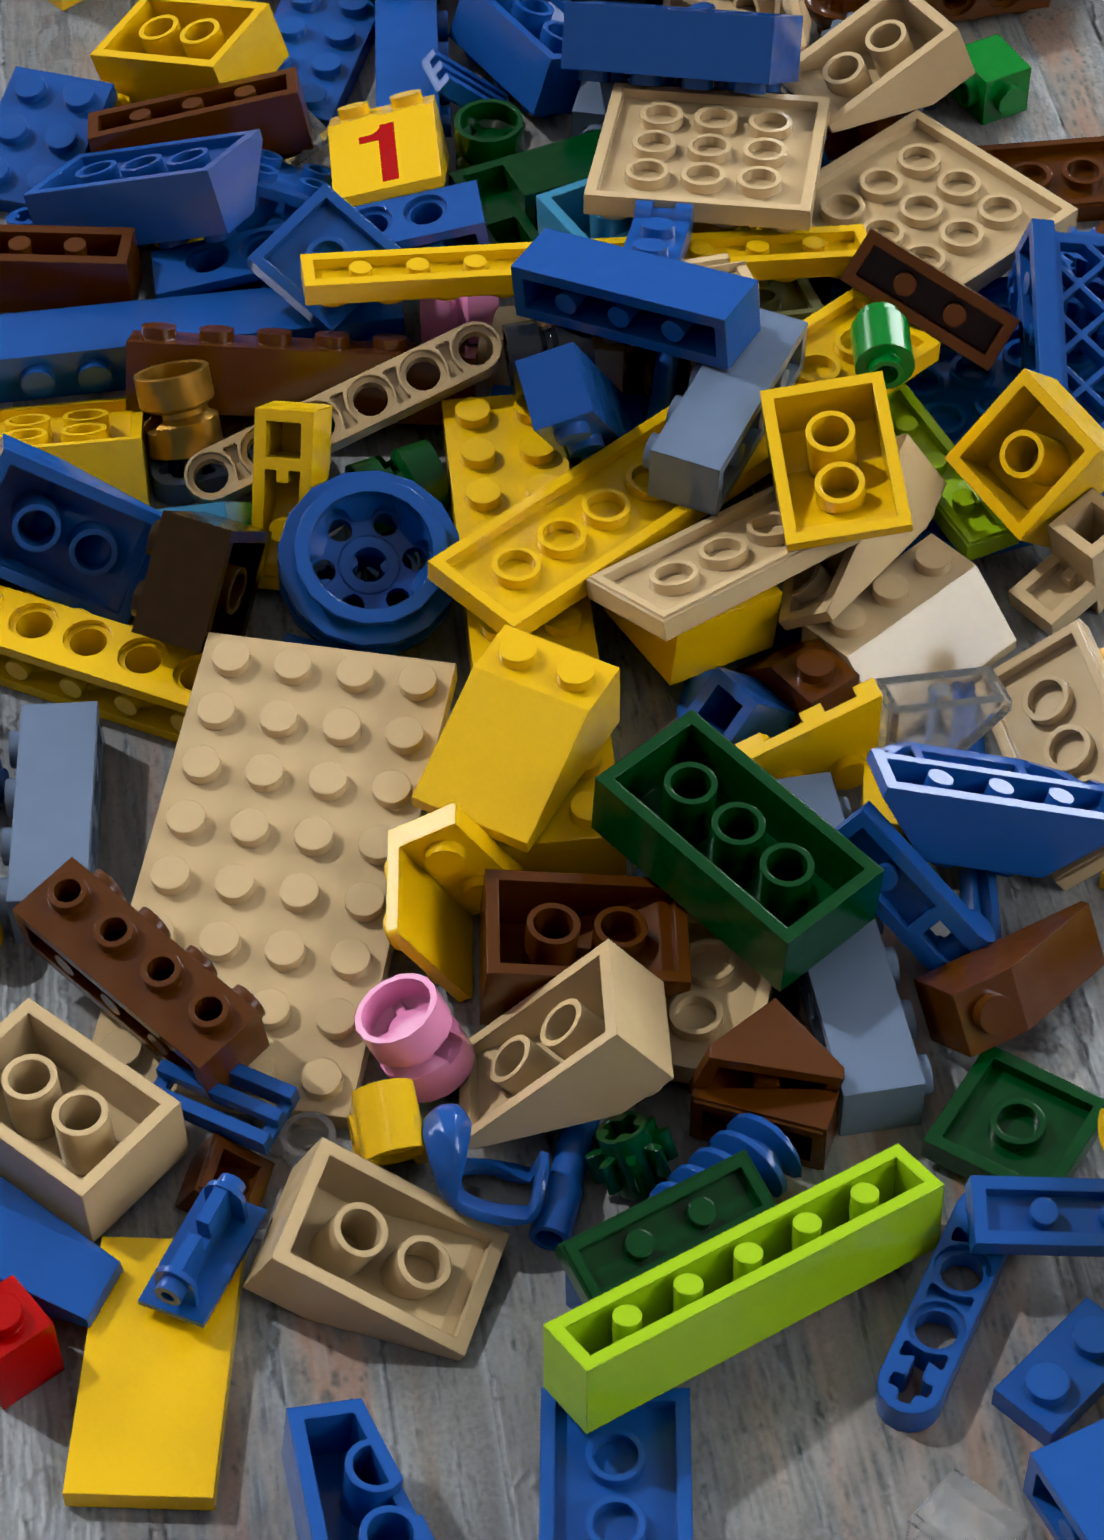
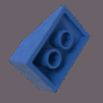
M3 433L0 439V578L65 606L81 608L94 615L127 625L132 615L131 601L134 591L139 582L145 580L151 558L146 550L148 535L153 524L161 519L162 513L67 461Z

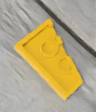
M874 677L852 687L856 697L826 712L821 703L798 713L801 723L772 738L767 734L757 733L734 745L775 779L830 772L836 791L853 789L862 784L863 766L868 764L867 756L870 749L878 747L883 694Z

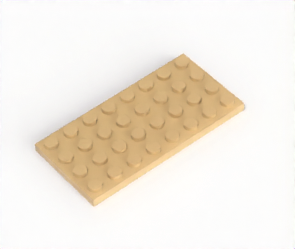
M208 632L131 906L137 911L142 907L152 910L165 923L170 931V938L184 950L189 945L198 948L212 962L217 970V977L231 989L237 984L242 985L261 1003L265 1010V1016L262 1017V1021L270 1046L248 1067L298 1088L300 1100L287 1121L349 1130L347 1116L351 1115V1093L363 1084L370 1050L356 1031L355 1015L360 1002L366 994L376 985L387 979L394 947L388 941L383 928V917L386 914L387 881L384 874V865L388 855V830L426 815V811L412 806L411 797L448 721L458 678L456 663ZM101 1009L92 1041L154 1083L158 1077L156 1068L161 1059ZM175 1083L171 1088V1091L215 1110L245 1114L236 1109L231 1110L209 1101L205 1096ZM227 1085L228 1087H231L249 1096L257 1098L275 1107L277 1106V1104L272 1103L268 1100H265L261 1097H258L233 1085Z

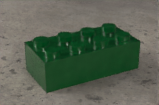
M691 709L595 778L591 827L779 992L875 919L884 869L694 710Z

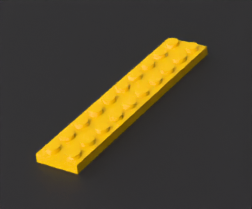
M852 288L803 320L808 322L804 368L794 385L856 375L850 328L859 310L876 301ZM909 323L915 368L907 381L939 360L941 342ZM900 386L891 389H886L887 395ZM670 406L428 560V579L497 633L505 624L527 633H532L588 595L586 579L591 575L692 526L707 516V513L648 496L649 469L642 466L643 453L650 435L653 432L660 434L666 425V417ZM765 435L725 503L771 473Z

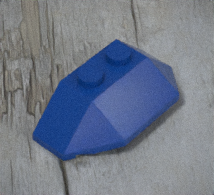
M907 741L890 744L884 748H871L867 756V762L882 797L913 848L926 862H930L938 867L952 868L960 866L988 870L1005 877L1016 874L1044 878L1104 846V783L1091 780L1089 783H1084L1067 772L1023 759Z

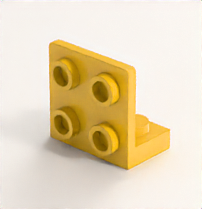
M454 802L388 830V855L384 865V874L387 881L386 914L383 917V928L388 941L396 950L402 951L416 963L434 984L440 985L458 1002H463L473 997V915L480 913L485 869L526 870Z

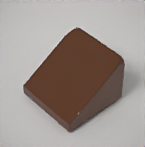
M214 1132L194 1152L175 1207L189 1213L203 1187L210 1180H218L222 1173H230L240 1178L246 1186L243 1193L246 1202L261 1207L275 1163Z

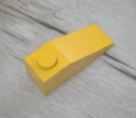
M272 401L255 408L251 526L272 532L258 584L259 589L280 590L277 568L278 544L288 514L311 488L328 481L331 457L332 405Z

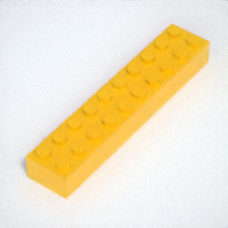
M513 394L441 400L444 455L451 496L452 522L459 533V540L570 470L569 461L534 431L526 399L515 400ZM588 595L530 633L599 660L591 603ZM462 606L471 672L473 666L498 633ZM611 734L528 853L493 839L526 871L626 876V857L591 827L595 778L615 764Z

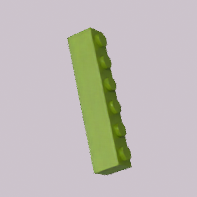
M899 1143L543 1324L544 1388L586 1434L935 1249L940 1240L945 1184Z

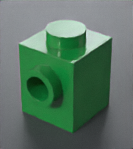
M999 34L966 44L965 47L975 74L950 92L956 98L959 105L966 108L981 125L1026 111L1032 67Z

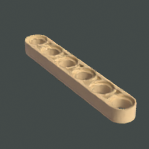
M473 321L465 323L302 401V403L332 405V420L335 423V428L331 435V453L490 377L501 364L502 342L500 335L493 327L484 322ZM471 337H482L487 340L493 349L490 359L480 365H470L465 362L459 354V348L465 340ZM420 362L431 363L439 370L440 380L432 389L425 391L417 390L407 382L406 377L410 367ZM374 387L383 391L388 399L384 411L374 416H365L359 413L354 407V399L362 389ZM254 425L197 452L189 459L185 466L184 479L189 494L196 502L205 504L234 501L252 492L253 463L248 458V452L254 443ZM213 463L223 466L229 474L228 482L223 489L215 493H206L196 486V474L204 465Z

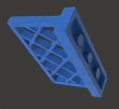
M1032 218L1015 248L1021 371L1026 368L1057 379L1067 391L1069 387L1073 391L1071 395L1076 401L1081 399L1103 420L1099 425L1104 429V400L1092 389L1104 378V351L1089 338L1090 335L1104 324V303L1086 287L1100 274L1104 277V236L1055 232L1054 220ZM1061 252L1079 253L1093 268L1081 279H1078L1061 263ZM1073 297L1078 299L1097 317L1083 330L1064 314V305ZM1065 336L1070 340L1067 344ZM1077 347L1100 368L1085 382L1067 365V355Z

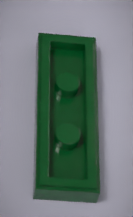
M744 1149L558 1244L554 1252L581 1302L584 1304L776 1206L777 1203L748 1152Z

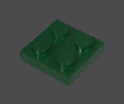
M995 1046L979 1055L924 1137L921 1156L969 1179L970 1175L1072 1178L1099 1136L1098 1115L1099 1111L1104 1108V1098Z

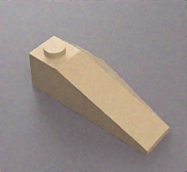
M908 433L896 436V442L913 523V532L863 539L861 542L785 580L779 614V623L785 630L834 620L928 527L935 515V509L947 483Z

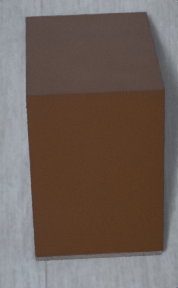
M774 998L709 1045L689 1081V1094H692L693 1088L823 1089L837 1092L845 1080L844 1067Z

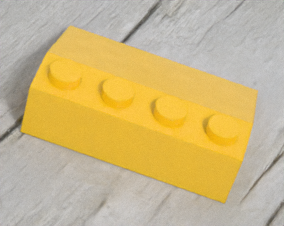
M126 397L0 408V439L4 433L57 456L149 506L148 447L143 427L146 421V412L126 410Z

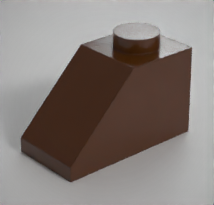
M819 639L774 646L733 670L757 677L797 714L821 703L826 712L855 698L856 695L852 687L859 684L860 675ZM799 714L787 730L801 723Z

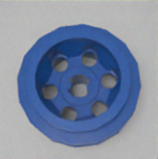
M380 470L342 473L311 488L288 514L278 544L277 568L280 596L297 627L315 641L347 650L396 656L426 641L449 615L454 599L428 579L427 561L458 542L459 533L442 503L415 481ZM376 522L388 525L396 529V531L389 536H383L375 531L373 524ZM345 525L351 531V537L344 542H336L329 536V533ZM409 552H418L422 555L425 566L419 570H411L404 565L402 559ZM320 564L329 565L334 570L335 576L330 582L322 583L315 575L313 568ZM358 568H375L379 571L378 580L373 582L360 580L357 577ZM395 592L403 593L408 597L396 605L388 606Z

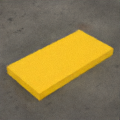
M102 1237L100 1248L120 1261L123 1272L91 1327L87 1330L62 1491L65 1506L216 1510L246 1254L208 1322L202 1328L138 1304L139 1297L174 1238Z

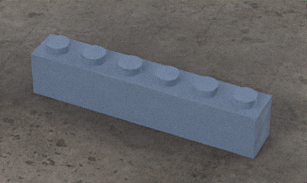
M830 772L776 779L834 828L852 814L848 797H838ZM877 915L870 923L796 979L811 1034L844 1067L845 1080L837 1091L840 1093L837 1121L840 1136L921 1124L924 1096L932 1095L934 1091L933 1073L927 1054L917 1055L913 1043L917 1036V1026L912 1003L909 999L900 1000L896 988L900 985L898 957L893 946L884 947L880 935L884 932V922Z

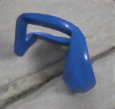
M442 1104L430 1111L423 1119L422 1133L435 1181L444 1200L457 1212L483 1223L520 1226L533 1222L542 1210L547 1190L550 1168L549 1153L540 1151L531 1167L494 1159L468 1158L467 1153L472 1122L465 1110L458 1104ZM484 1174L513 1183H533L529 1204H506L473 1196L464 1189L462 1177Z

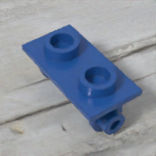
M222 1173L218 1180H210L203 1187L139 1297V1305L196 1326L205 1327L268 1215L267 1209L246 1202L243 1195L246 1186L240 1178L230 1173Z

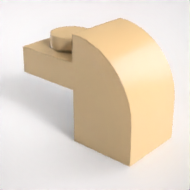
M1093 488L1048 525L1052 554L1008 591L1010 605L1049 636L1072 623L1088 608H1091L1097 614L1104 610V496Z

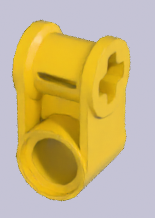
M392 1078L380 1080L361 1086L351 1093V1115L347 1116L353 1153L378 1166L396 1164L411 1159L417 1165L429 1162L422 1133L421 1113L412 1079Z

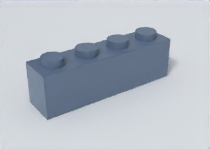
M760 308L761 330L728 370L698 362L695 363L690 375L687 391L683 396L676 395L673 398L668 409L666 425L660 434L653 432L646 443L642 466L649 469L648 496L713 516L718 515L765 435L760 391L794 385L804 368L807 321Z
M98 701L21 705L20 730L9 732V760L11 768L16 769V778L5 780L6 813L8 817H13L12 827H4L1 830V857L3 865L9 866L8 877L0 878V917H10L15 943H25L12 912L16 905L71 857L91 873L98 869L105 740Z

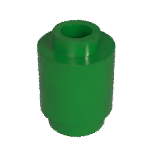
M874 302L860 309L850 328L856 375L883 371L886 389L900 386L911 377L915 368L907 318L896 306L886 302Z

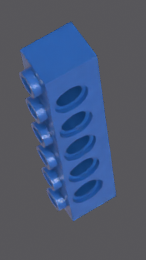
M477 180L354 207L402 249L490 244ZM284 222L237 232L233 237L217 243H206L205 240H200L169 249L151 251L156 298L269 287L247 268V258Z

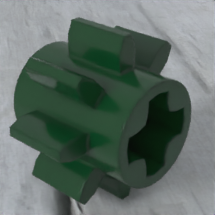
M627 1111L603 1121L597 1128L596 1135L592 1137L596 1150L585 1155L595 1184L605 1183L609 1195L614 1196L618 1193L620 1197L627 1200L649 1197L650 1192L660 1182H667V1177L671 1174L667 1161L678 1157L669 1128H658L653 1116L646 1118L645 1115L636 1111Z

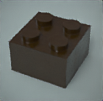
M163 510L161 519L153 524L148 535L146 550L151 558L145 580L139 582L132 597L131 613L135 616L132 632L199 653H203L208 632L245 637L272 532L207 512Z

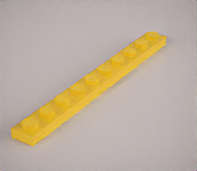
M863 224L817 226L810 227L809 231L795 230L787 233L775 232L771 229L692 233L685 259L727 253L730 257V263L745 260L753 278L758 281L775 280L778 282H791L798 278L815 277L840 279L866 237L867 232ZM627 237L593 239L624 247ZM532 242L300 254V274L305 306L339 307L346 303L364 302L396 304L403 300L418 299L452 301L460 297L490 295L499 298L514 296L511 265Z

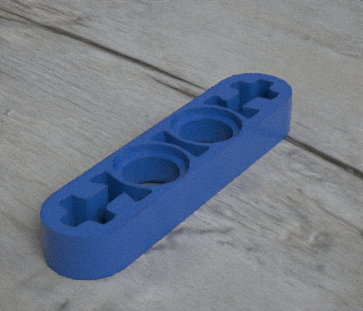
M965 1193L959 1198L879 1372L875 1397L877 1413L885 1424L897 1431L907 1433L923 1431L932 1426L939 1417L1009 1255L970 1254ZM950 1267H968L979 1276L981 1283L972 1290H954L945 1284L941 1274ZM935 1322L950 1328L955 1334L956 1340L946 1348L936 1349L922 1344L916 1337L915 1332L920 1326ZM915 1366L924 1371L920 1396L916 1395L910 1404L903 1403L898 1400V1392L903 1393L907 1389Z

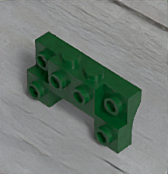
M601 129L450 172L449 186L477 180L490 244L533 242L539 236L536 195L588 178Z

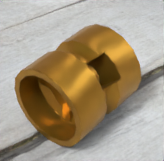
M188 359L166 362L143 369L134 375L133 380L139 408L151 416L145 421L143 427L149 456L152 459L168 461L191 458L197 452L224 439L218 410L207 405L214 397V389L207 361Z

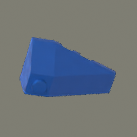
M0 1176V1282L14 1275L46 1315L90 1328L123 1272L120 1261Z

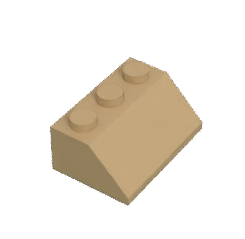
M932 533L898 556L834 620L802 627L801 641L821 640L860 675L859 684L874 677L883 694L879 735L888 742L945 701V694L947 693L946 684L951 679H975L1016 648L1017 642L978 566Z

